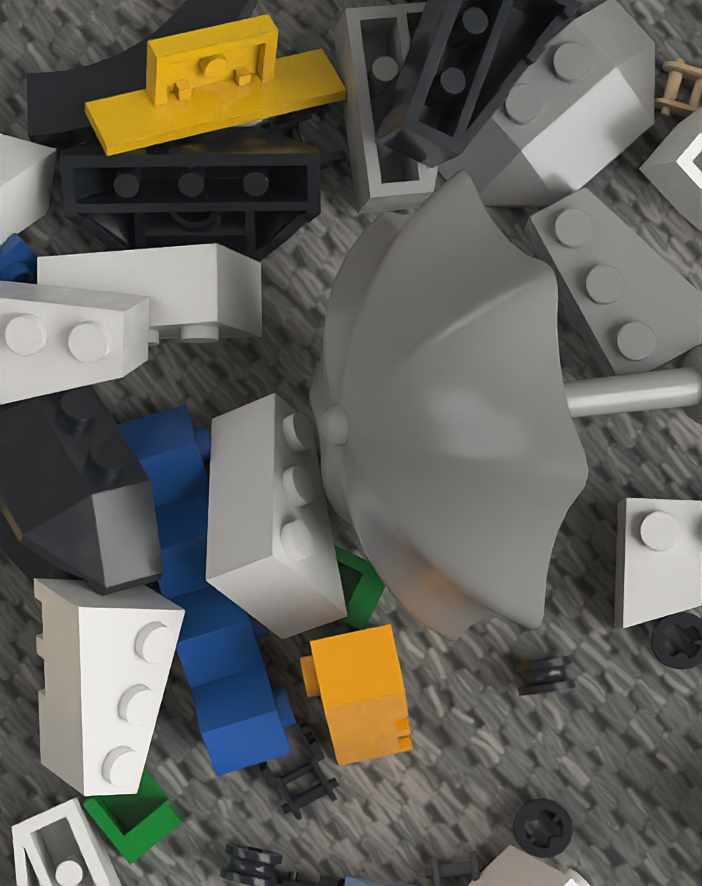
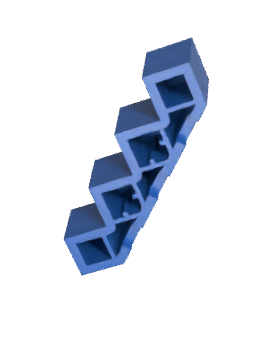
M186 404L118 424L119 430L151 480L164 569L161 580L157 582L163 597L186 610L176 650L191 688L200 732L216 775L220 776L291 754L285 727L296 724L295 716L286 687L273 689L259 639L270 636L269 630L206 581L210 480L206 465L210 464L212 446L207 426L194 428Z

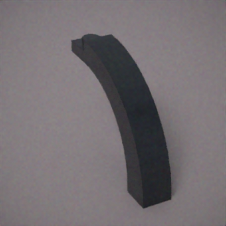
M186 0L175 14L155 32L113 57L91 65L65 71L27 73L29 139L33 143L48 147L70 146L98 139L85 113V103L146 89L147 41L248 19L251 17L258 0Z

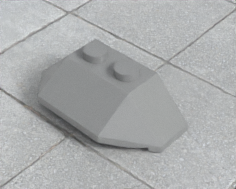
M607 0L574 19L546 44L545 51L534 64L525 70L509 90L510 94L462 154L438 166L439 174L446 181L458 171L465 170L472 178L485 208L487 206L546 208L583 188L653 126L655 42L616 0Z

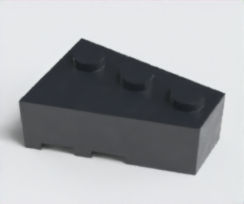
M427 0L375 142L430 168L461 155L510 94L509 90L525 70L537 61L545 51L546 44L563 23L574 15L582 3L576 0Z

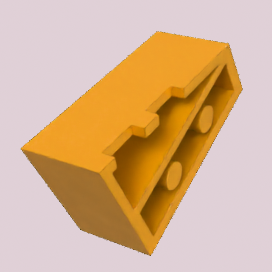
M391 624L310 641L312 655L300 657L308 698L321 695L338 766L413 750L408 719H406V717H409L406 693Z

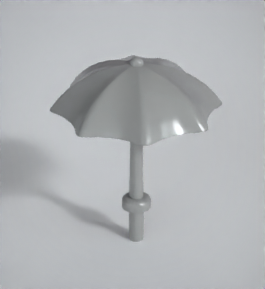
M460 170L426 199L416 212L402 215L385 211L362 231L346 254L334 279L326 308L322 354L309 385L310 406L316 421L320 442L321 476L324 491L335 512L355 529L362 548L381 581L402 607L424 626L449 642L457 641L470 626L484 619H509L530 630L538 629L541 626L544 616L546 578L557 533L569 507L584 489L588 478L586 454L572 418L681 407L690 419L698 424H702V345H698L684 353L675 369L563 382L557 333L558 287L555 273L546 262L525 254L501 232L485 209L472 178L465 170Z

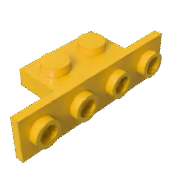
M266 14L147 41L146 89L86 102L85 113L106 155L110 156L345 100L347 89L322 48L276 59L278 29L270 15Z

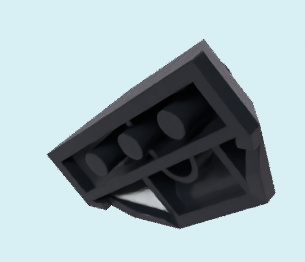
M257 126L227 127L110 156L106 155L99 139L63 150L60 153L64 217L77 226L81 224L94 237L114 251L217 243L261 262L291 238L306 222L310 223L321 214L320 148Z
M92 384L1 404L0 509L20 544L61 570L89 580L87 586L103 596L161 580L164 569L151 480Z

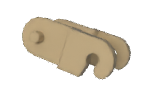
M681 58L663 63L662 69L669 73L663 98H654V108L661 109V116L669 117L671 112L688 117L699 109L698 104L702 94V69L684 64L685 60ZM682 78L695 81L689 105L676 101Z

